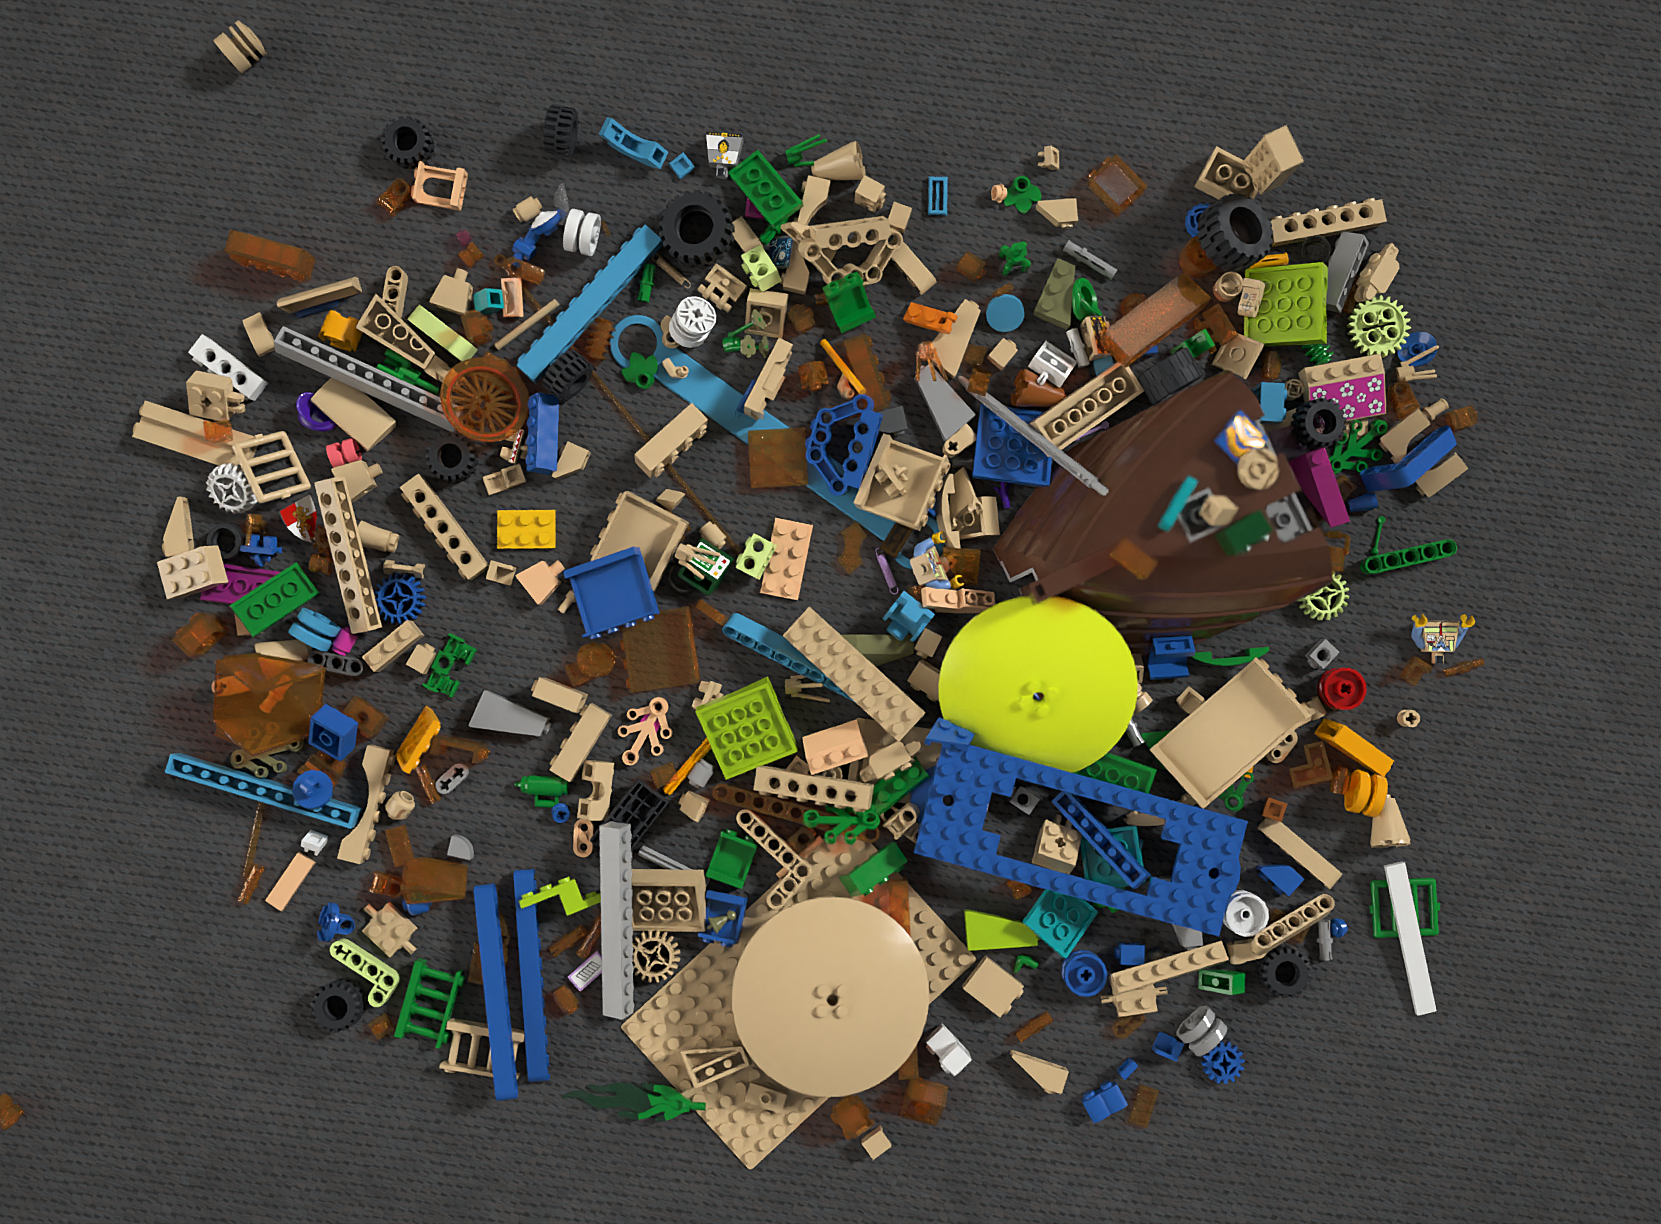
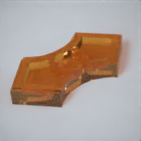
M856 521L841 532L844 539V550L837 561L848 575L864 564L860 556V547L867 535Z

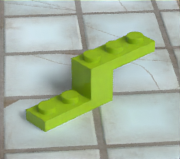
M568 876L558 880V885L553 887L551 884L545 885L540 888V892L535 894L532 891L521 895L522 899L518 900L522 909L559 894L568 916L600 903L601 892H590L585 895V899H582L575 879H570Z

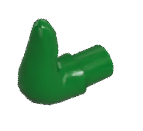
M1019 955L1013 972L1017 973L1023 964L1036 969L1038 962L1027 955Z

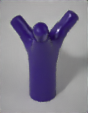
M1001 482V489L996 486L994 487V490L1001 497L1003 509L1010 507L1008 492L1011 483H1007L1005 486V482Z

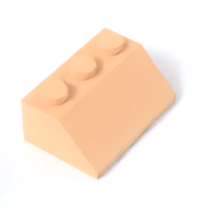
M857 719L802 737L811 775L869 756Z

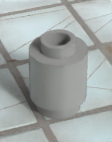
M701 759L688 775L689 783L696 788L704 787L713 774L714 766Z

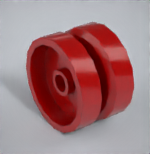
M1332 668L1325 671L1317 684V694L1321 702L1327 707L1336 710H1351L1359 706L1367 693L1366 682L1363 676L1351 668Z

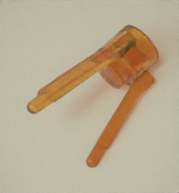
M923 342L918 344V351L915 352L916 381L920 380L921 358L923 361L928 360L933 381L937 380L932 362L933 358H935L944 380L947 381V375L938 357L936 348H933V343Z
M247 514L244 529L246 533L245 546H249L252 531H260V528H262L263 535L268 536L267 521L262 520L263 515Z

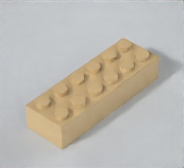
M1122 359L1068 395L1028 425L1062 450L1144 392V389L1125 360Z

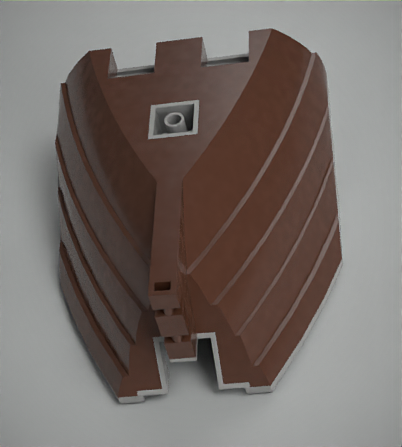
M1228 370L1191 386L1072 447L1066 455L1098 479L1097 481L1108 489V493L1102 495L1094 488H1089L1057 463L1051 470L1050 485L1037 487L993 548L1010 583L1029 573H1033L1036 581L1019 589L1022 597L1028 596L1033 605L1052 596L1083 604L1103 616L1115 627L1126 642L1131 654H1141V656H1149L1153 638L1192 635L1193 644L1196 645L1327 587L1333 582L1328 543L1320 527L1312 529L1295 495V492L1301 490L1284 453L1276 456L1267 439L1263 448L1275 455L1278 475L1269 487L1251 489L1240 480L1238 465L1214 442L1226 428V423L1239 410L1265 434L1259 421L1265 414L1256 396L1239 378L1234 376L1232 371ZM1189 475L1198 480L1174 524L1166 532L1159 528L1158 524L1181 484ZM1209 496H1225L1238 508L1228 525H1211L1199 513ZM1260 509L1273 529L1268 534L1269 538L1260 544H1251L1252 549L1242 555L1235 557L1232 554L1227 556L1214 535L1245 515ZM1281 514L1287 515L1289 519L1286 525H1282L1279 522Z

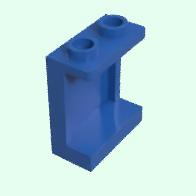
M707 890L706 931L700 932L698 937H702V941L707 943H714V940L722 942L721 945L726 947H733V944H739L748 898ZM730 910L736 913L735 920H728L718 934H715L713 929H707L710 925L708 917L726 916Z

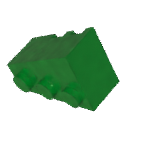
M892 842L875 852L860 865H856L848 874H843L838 878L851 897L867 896L874 891L873 887L876 884L882 885L889 880L888 876L894 872L896 874L904 869L903 865L908 861L897 844Z

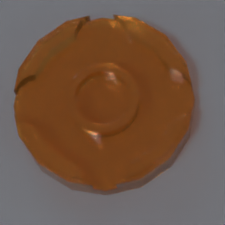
M590 642L583 645L579 649L576 658L579 670L590 677L606 676L615 665L613 650L603 643L601 645L597 644V642Z

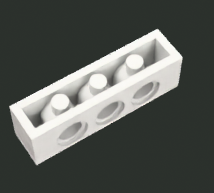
M203 334L188 352L194 356L192 360L198 365L203 366L204 364L207 366L209 373L230 377L233 387L239 390V394L244 395L245 400L251 399L255 401L268 385L267 381ZM215 354V360L210 362L211 355ZM230 365V371L225 374V368ZM246 377L245 383L240 385L241 378Z

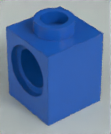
M1118 942V947H1115L1114 951L1115 959H1118L1121 965H1143L1145 946L1142 943L1129 942V944H1126V942Z

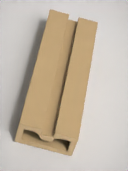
M145 401L140 407L139 414L142 417L140 423H135L132 436L219 466L232 462L234 465L240 464L232 448L233 444L250 440L254 437ZM257 446L242 450L247 460L254 457Z

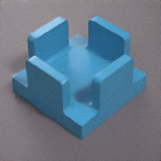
M903 591L883 617V620L886 621L888 617L892 619L891 624L886 630L899 641H902L907 633L913 635L910 640L914 642L935 614L929 609L923 608L921 603Z

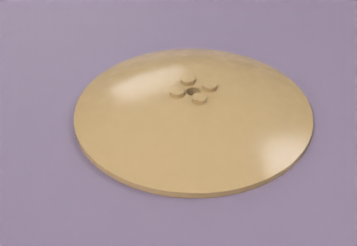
M844 897L808 899L793 904L772 916L757 930L746 945L735 971L732 988V1009L735 1025L745 1049L754 1062L778 1083L803 1094L821 1097L855 1094L879 1084L892 1075L907 1060L917 1045L925 1026L929 1006V984L926 969L911 937L892 917L882 910L862 901ZM831 994L838 997V1001L834 1005L827 1003V997Z

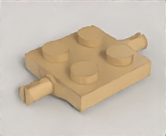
M391 902L387 903L378 912L370 904L364 908V911L372 918L362 932L384 953L391 957L402 947L410 955L414 953L417 948L409 940L411 935L417 930V927Z
M1152 984L1114 996L1112 991V994L1101 995V999H1104L1101 1002L1102 1004L1113 1002L1117 1009L1118 1018L1153 1013L1158 1011L1156 996L1167 995L1166 986L1155 988Z

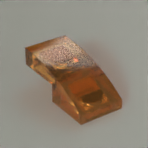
M973 366L967 391L985 397L992 372Z

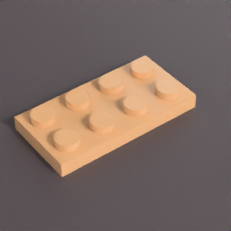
M775 518L771 543L777 545L765 568L760 593L798 600L813 525Z

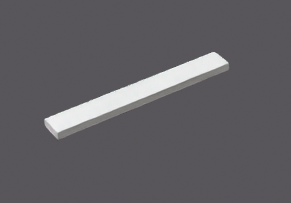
M1401 861L1384 865L1416 1015L1436 1012L1405 862Z

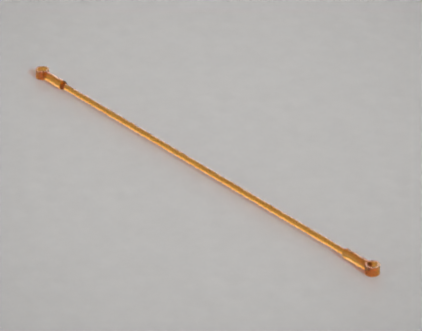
M498 254L495 256L494 262L505 271L509 278H519L507 263L504 255ZM499 258L504 259L503 263L501 264L497 263V260ZM522 284L524 294L538 311L541 310L540 304ZM549 315L544 316L546 321L553 326L554 322ZM573 345L569 348L570 350H576ZM593 370L592 377L646 443L650 441L648 436ZM669 463L665 465L709 520L716 524L727 537L726 540L732 546L731 549L737 556L741 553L743 554L744 551L738 544L734 543ZM749 560L746 564L747 569H749L750 565H755V563Z

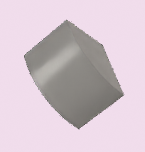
M457 834L452 835L447 855L471 860L474 858L473 846L465 837Z

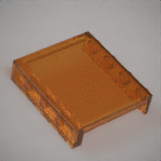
M690 606L659 611L660 614L655 615V619L643 622V620L636 622V626L630 628L622 626L619 628V632L623 634V640H620L621 649L625 651L626 659H623L624 669L628 670L629 678H626L627 689H631V693L701 682Z

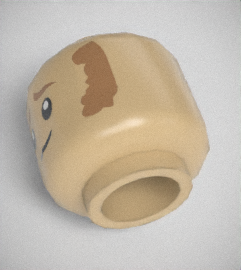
M406 791L395 792L386 803L385 808L391 819L404 820L414 809L415 802L410 793Z

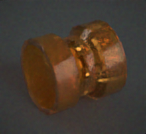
M472 241L465 250H461L458 253L470 269L477 260H481L484 257L483 253Z
M313 553L309 561V571L315 573L320 571L325 575H331L333 570L328 569L329 563H334L333 557H322L321 554Z
M1011 879L1006 882L1008 888L1012 889V895L1015 900L1021 899L1032 892L1030 886L1026 885V883L1012 881Z

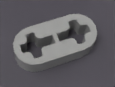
M462 763L453 765L437 780V791L441 794L453 791L467 778L469 774L468 767ZM463 768V776L459 775L454 778L453 775L457 772L455 769ZM451 779L452 781L448 784L449 789H442L441 781L446 782Z

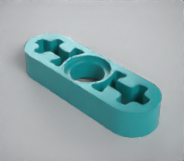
M1189 475L1185 478L1160 520L1159 528L1166 532L1170 530L1198 480Z

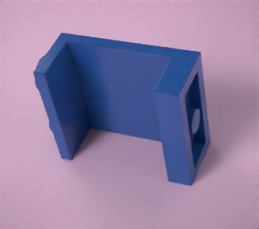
M1192 635L1152 639L1147 661L1150 680L1189 677L1186 663L1187 657L1195 655Z

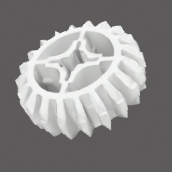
M233 462L225 463L213 469L209 474V479L206 482L209 486L206 490L211 492L209 497L214 498V503L220 505L219 509L225 508L226 513L230 511L233 514L238 512L244 513L257 503V499L240 464L234 465Z

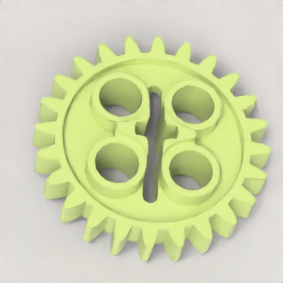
M1382 295L1377 300L1374 296L1372 300H1364L1362 303H1358L1356 305L1357 309L1354 308L1351 311L1353 315L1348 317V320L1352 321V323L1346 325V327L1352 328L1347 335H1353L1350 342L1356 341L1354 348L1360 346V353L1367 351V356H1371L1373 353L1374 355L1381 354L1383 358L1388 356V353L1392 355L1395 353V350H1400V345L1406 343L1403 338L1410 336L1405 331L1411 329L1410 326L1406 325L1410 319L1404 318L1408 312L1400 311L1403 305L1397 307V300L1390 303V297L1383 301ZM1383 312L1388 313V320L1383 317ZM1365 315L1370 318V323L1364 320ZM1391 322H1394V323H1395V325H1388V326L1383 327L1382 329H1380V328L1378 327V328L1371 329V330H1369V331H1363V330H1362L1363 328H1371V327L1375 326L1376 324H1377L1378 326H1380V325H1385V324H1388V323H1391ZM1387 330L1393 333V338L1387 335ZM1369 334H1372L1374 336V342L1369 340Z

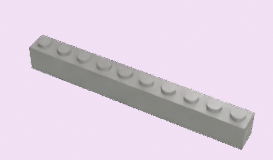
M284 326L274 340L276 353L455 433L458 428L447 411L446 400ZM449 402L451 413L460 424L463 418V408Z
M609 822L600 826L603 1015L624 1019L631 1015L634 1010V967L632 957L633 892L631 889L632 834L631 824Z

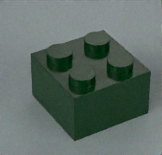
M1259 509L1245 515L1214 536L1227 556L1234 554L1236 557L1252 549L1251 544H1260L1269 538L1268 534L1273 529Z

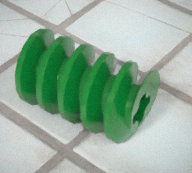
M1307 344L1301 347L1302 350L1309 349L1305 355L1313 356L1309 362H1317L1315 366L1323 365L1332 360L1330 357L1333 355V351L1326 352L1330 347L1329 345Z

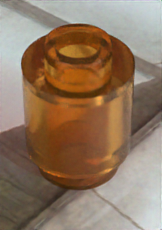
M1267 351L1266 354L1262 355L1261 374H1263V379L1276 380L1281 374L1282 355H1278L1277 351Z
M1337 766V769L1332 770L1329 792L1341 795L1346 794L1352 777V773H1349V768Z
M563 985L552 993L553 1000L563 1014L568 1013L570 1015L579 1008L577 1006L579 1001L569 987L567 988Z

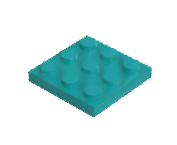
M1137 825L1108 829L1143 866ZM1082 835L1080 846L1085 879L1117 888L1130 886Z
M1045 889L1022 923L1057 954L1066 959L1098 911L1084 899Z

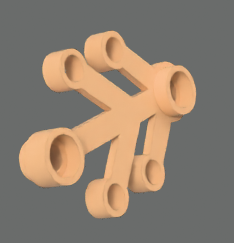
M657 697L651 700L649 706L628 710L627 717L630 720H636L641 715L649 713L650 715L647 721L629 726L622 725L618 728V734L621 737L641 730L631 750L625 751L622 756L623 762L626 765H634L638 762V752L648 735L652 745V754L658 756L663 753L664 748L659 744L654 727L657 717L662 729L660 731L661 737L668 739L673 734L666 720L665 714L668 711V703L664 698ZM657 703L662 705L661 710L656 709ZM631 711L636 712L635 718L630 716ZM623 727L627 729L625 735L621 733V728ZM665 729L669 730V736L663 734ZM655 746L660 747L659 753L654 751ZM629 754H633L635 756L633 761H630L628 759Z

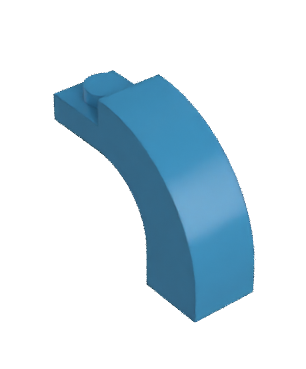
M609 117L606 118L599 132V135L607 140V144L653 168L661 169L669 153L657 142L648 141L632 134Z

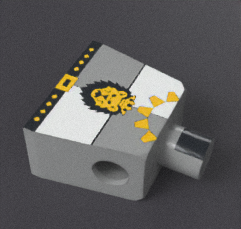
M706 132L709 166L717 168V178L727 179L728 169H733L738 165L743 145V134Z

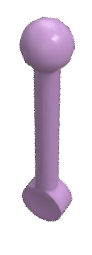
M1107 421L1102 422L1101 425L1093 429H1090L1085 434L1077 438L1075 442H1078L1080 438L1089 435L1095 431H1098L1102 428L1107 429L1109 427V423Z

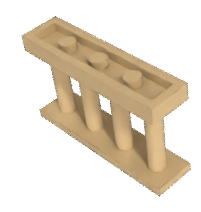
M451 1018L447 1021L446 1029L452 1030L451 1032L453 1033L449 1060H444L439 1068L445 1069V1072L449 1073L460 1071L493 1077L490 1050L487 1067L475 1065L480 1037L482 1035L489 1036L488 1024ZM511 1028L514 1057L516 1060L518 1044L524 1042L525 1031ZM463 1032L471 1033L472 1036L468 1064L456 1062L460 1037ZM516 1072L517 1079L520 1077V1073Z

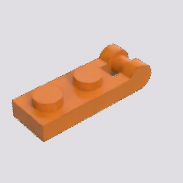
M911 302L903 319L907 323L949 335L952 331L951 326L956 322L958 316L952 312H944Z

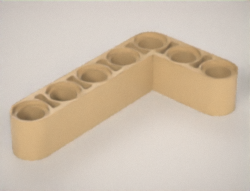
M748 809L741 810L736 817L737 823L789 871L767 897L769 907L779 909L787 903L811 876L812 867L753 811ZM744 813H748L751 816L748 824L742 821ZM758 826H762L765 829V834L762 837L756 834ZM772 839H776L779 842L777 850H773L770 847ZM786 852H790L793 855L791 863H787L784 860ZM802 865L807 868L808 873L806 876L799 875V866ZM787 880L794 882L795 887L792 891L785 888ZM776 894L781 897L780 905H775L772 902L773 895Z

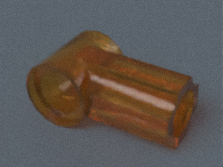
M514 256L509 257L505 261V269L512 276L522 278L537 285H540L545 269L522 261ZM514 262H518V270L511 271V265Z

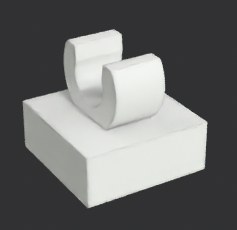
M310 830L303 838L301 847H304L305 852L309 850L314 851L317 856L327 843L328 836Z

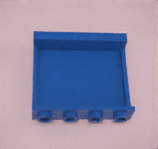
M630 547L563 571L565 578L571 581L586 634L582 635L584 638L598 639L602 637V633L608 632V634L618 632L622 626L630 628L636 626L637 621H651L655 619V615L660 614L639 547Z

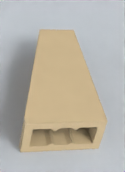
M965 299L954 313L958 318L951 326V333L948 335L940 332L923 354L925 359L952 379L957 374L981 311L978 309L979 306L972 300L968 301Z

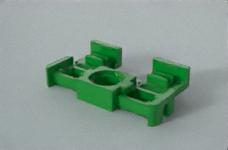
M449 633L448 636L451 637L444 650H439L431 666L434 670L427 684L423 683V686L433 692L441 691L454 698L461 682L458 680L453 681L450 679V676L446 677L445 675L449 674L456 659L462 658L466 660L465 664L470 665L478 649L464 643V639ZM443 657L449 660L447 668H441L439 665V660Z

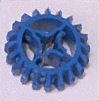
M396 573L395 577L390 574L388 575L389 581L383 578L382 582L384 585L377 584L380 591H374V594L378 595V598H375L376 602L379 603L377 608L381 609L379 616L385 615V621L390 620L391 624H395L398 621L399 625H402L404 620L411 621V618L417 619L415 612L419 614L423 612L418 607H425V603L420 602V600L426 599V596L420 595L425 589H418L421 583L419 581L415 582V577L411 576L409 578L408 574L405 573L403 576L400 573ZM402 583L410 587L413 595L405 594ZM395 585L393 593L390 596H386L389 588ZM399 596H402V597L407 598V599H403V600L400 601V602H399V601H396V600H391V599H396V597H399ZM413 601L411 608L403 613L406 603ZM387 602L393 603L395 610H397V615L388 609Z

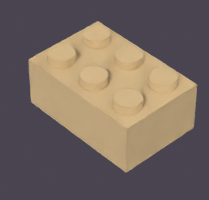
M1216 147L1211 153L1194 186L1218 200L1231 193L1246 195V198L1251 197L1254 199L1258 193L1253 186V179L1250 173L1248 174L1244 168V160L1219 147Z
M218 545L202 546L157 562L167 599L187 597L228 583Z

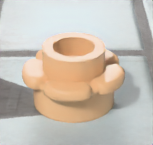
M1003 184L993 186L991 192L992 200L1001 203L1003 199H1006L1007 189Z

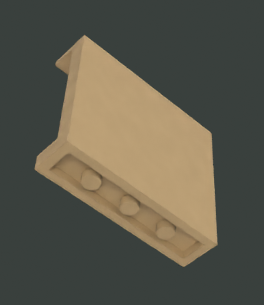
M883 433L854 500L855 506L858 509L920 531L921 527L927 523L929 508L932 509L935 504L934 496L942 487L943 475L949 471L950 463L946 455L940 457L892 440L890 435ZM885 462L893 474L895 473L893 470L895 465H898L899 468L906 467L908 469V473L905 475L908 481L903 483L901 479L899 480L907 492L903 497L899 494L891 499L884 489L892 484V482L887 480L880 485L874 475L881 469V463Z
M625 491L623 494H619L616 500L618 505L615 511L612 510L607 518L609 524L607 528L603 527L599 534L601 540L598 545H594L590 553L592 555L590 561L630 547H639L654 592L689 522L629 491Z

